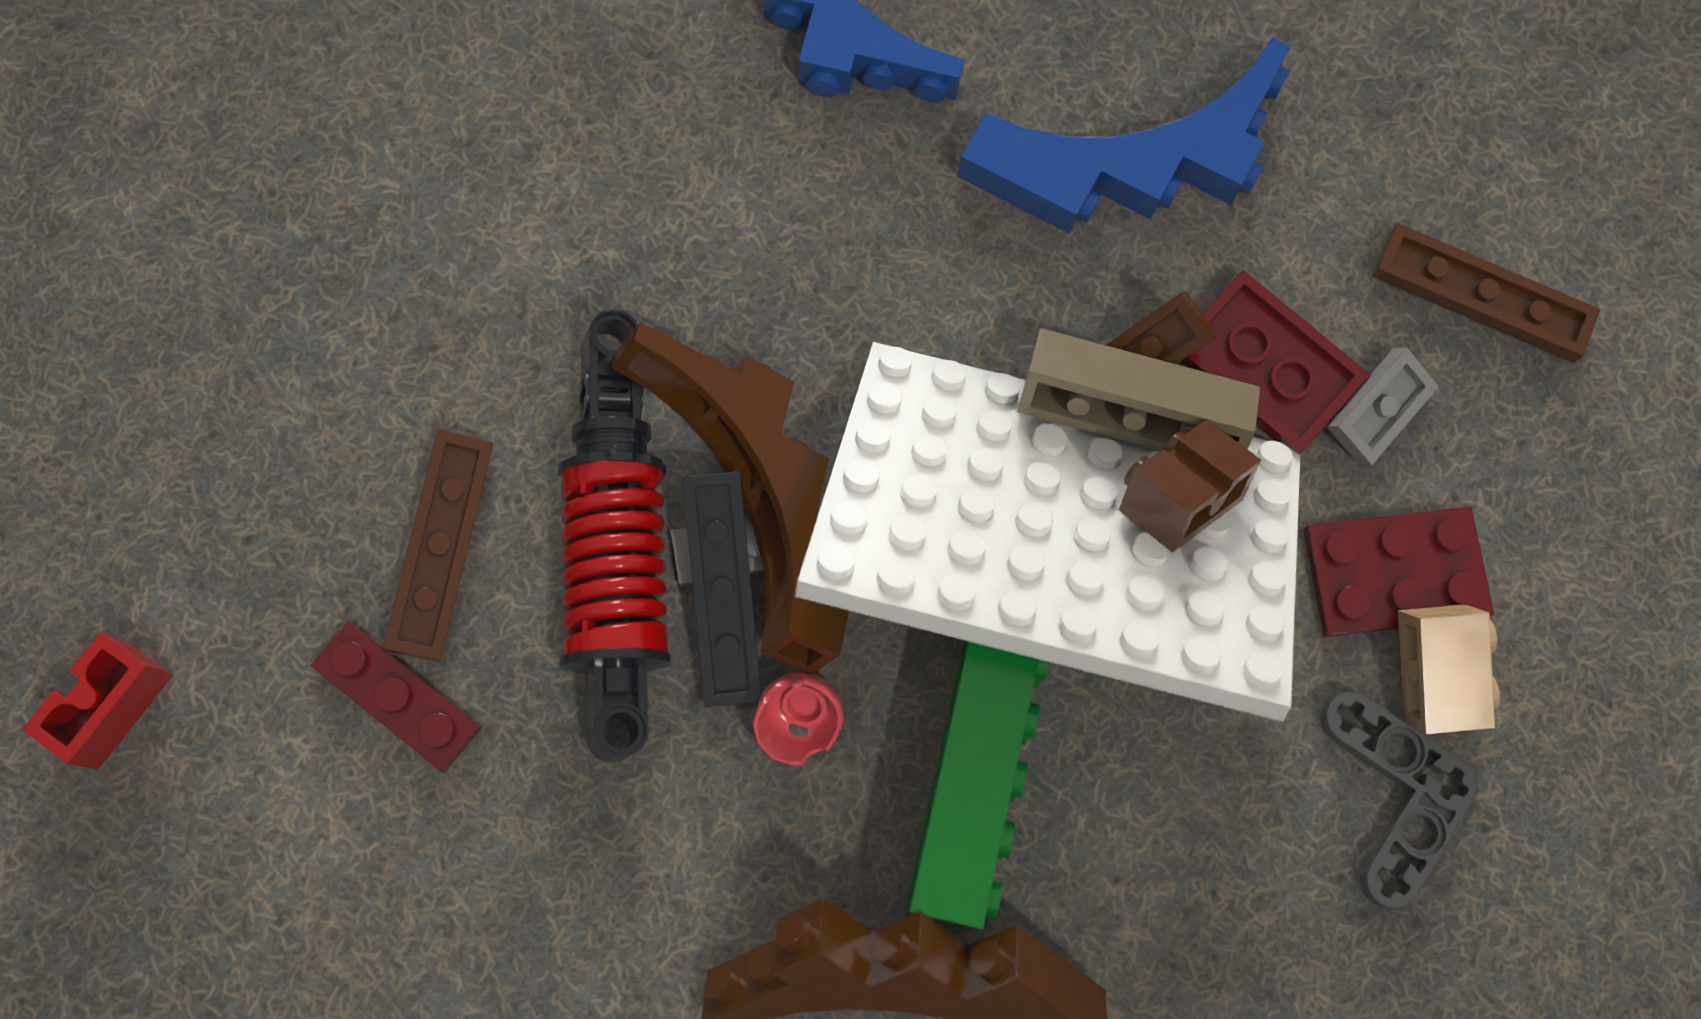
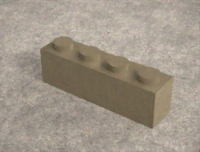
M1040 328L1017 412L1161 451L1168 440L1177 432L1183 431L1187 433L1207 419L1248 449L1256 430L1260 387Z

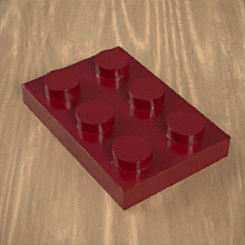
M1244 270L1236 276L1202 314L1217 338L1181 362L1188 368L1259 386L1260 394L1256 425L1273 440L1286 445L1299 455L1370 376V373Z
M1472 506L1307 525L1303 529L1324 638L1399 629L1398 610L1465 604L1489 612L1490 617L1495 615Z

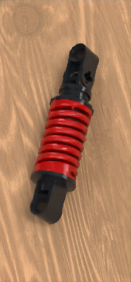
M608 309L597 314L582 341L579 412L582 420L572 426V441L577 444V455L558 464V475L561 476V499L565 503L561 509L562 522L566 525L562 530V543L566 546L562 551V564L567 569L562 573V585L567 591L562 596V606L568 613L563 617L562 623L563 630L569 635L563 643V656L559 658V668L564 671L585 674L586 743L590 752L596 758L608 763L619 762L638 752L646 743L649 733L647 672L663 669L671 665V654L668 653L667 625L662 621H656L664 618L667 613V605L663 601L657 600V598L664 596L666 583L656 578L663 575L666 570V562L657 556L665 550V540L657 535L663 531L665 520L662 516L654 513L663 507L664 496L662 493L652 490L657 489L666 476V465L662 463V459L647 455V443L651 441V425L641 420L644 387L611 368L617 351L604 348L597 337L601 334H609L617 338L622 345L638 324L632 316L618 309ZM607 719H619L627 725L630 732V740L626 748L613 747L606 741L603 727Z

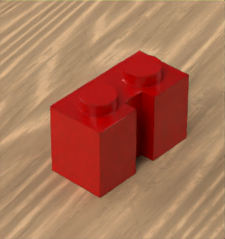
M100 632L69 670L80 678L69 694L53 690L21 730L65 763L99 770L172 678L173 674L131 643Z

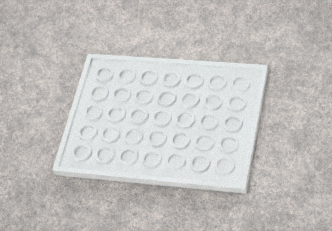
M873 342L798 578L795 597L1283 722L1291 708L1300 477L1299 454L1280 442L1253 437L1248 450L1260 458L1261 462L1244 499L1172 553L1119 511L1127 486L1124 484V478L1130 467L1142 456L1151 458L1160 451L1017 412L1025 383L1024 379L960 364L952 360H943L907 351L900 347H891Z

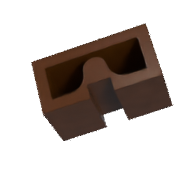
M1206 419L1187 433L1183 431L1177 432L1168 440L1160 452L1151 458L1142 456L1130 467L1124 478V484L1127 486L1119 511L1173 553L1244 499L1261 459Z

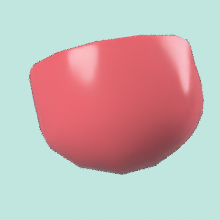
M791 672L778 677L765 687L754 712L752 726L756 744L770 759L791 766H801L813 754L820 751H829L837 740L845 719L841 696L820 675ZM795 724L807 728V736L792 735L788 730L789 725Z

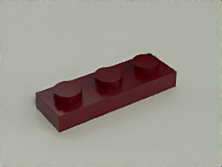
M348 621L310 666L439 771L445 773L482 727L392 654L382 651V646L356 625Z

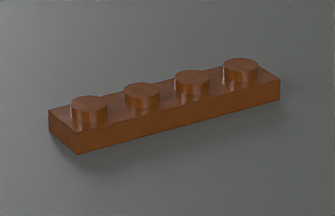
M1399 223L1390 231L1372 275L1376 279L1572 363L1583 357L1601 310Z
M437 429L382 651L440 663L493 442Z

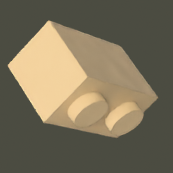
M1465 604L1398 610L1402 696L1406 723L1425 734L1495 728L1494 710L1499 707L1500 692L1498 684L1492 676L1491 653H1494L1497 647V633L1493 622L1490 620L1489 612Z

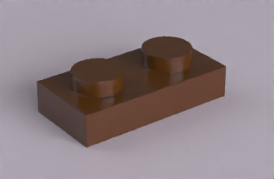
M1185 291L1176 295L1106 346L1178 365L1215 340L1217 336L1188 292Z

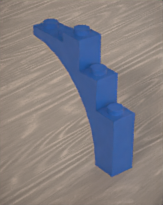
M763 0L764 16L771 18L779 27L788 30H797L801 26L808 27L798 60L799 83L806 85L812 93L823 97H833L837 92L850 95L854 77L862 78L866 85L877 90H890L893 86L914 90L917 97L928 102H941L944 98L956 100L964 59L926 47L894 30L857 0Z
M1272 37L1253 66L1223 95L1187 117L1148 131L1112 137L1062 136L1023 128L986 113L961 155L957 177L1069 234L1078 219L1088 223L1102 195L1148 219L1152 218L1158 205L1169 208L1182 182L1231 205L1239 190L1247 194L1250 193L1264 167L1263 164L1255 161L1265 141L1255 136L1268 112L1259 109V106L1265 95L1275 100L1290 70L1281 65L1291 46Z

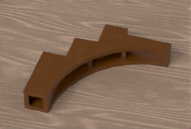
M640 322L617 349L611 368L650 390L679 414L713 451L725 472L740 471L743 505L754 528L764 569L766 616L761 653L800 671L813 674L840 656L849 610L795 597L798 578L818 518L816 513L829 458L809 449L800 441L781 435L794 381L775 372L769 366L758 363L748 357H745L734 369H731L721 364L717 359L704 355L672 339L665 332L653 329Z
M822 898L779 918L774 940L709 969L704 987L705 996L701 1019H770L806 1012L870 1010L895 1011L944 1019H1107L1106 990L1017 924L967 945L921 911L872 932Z

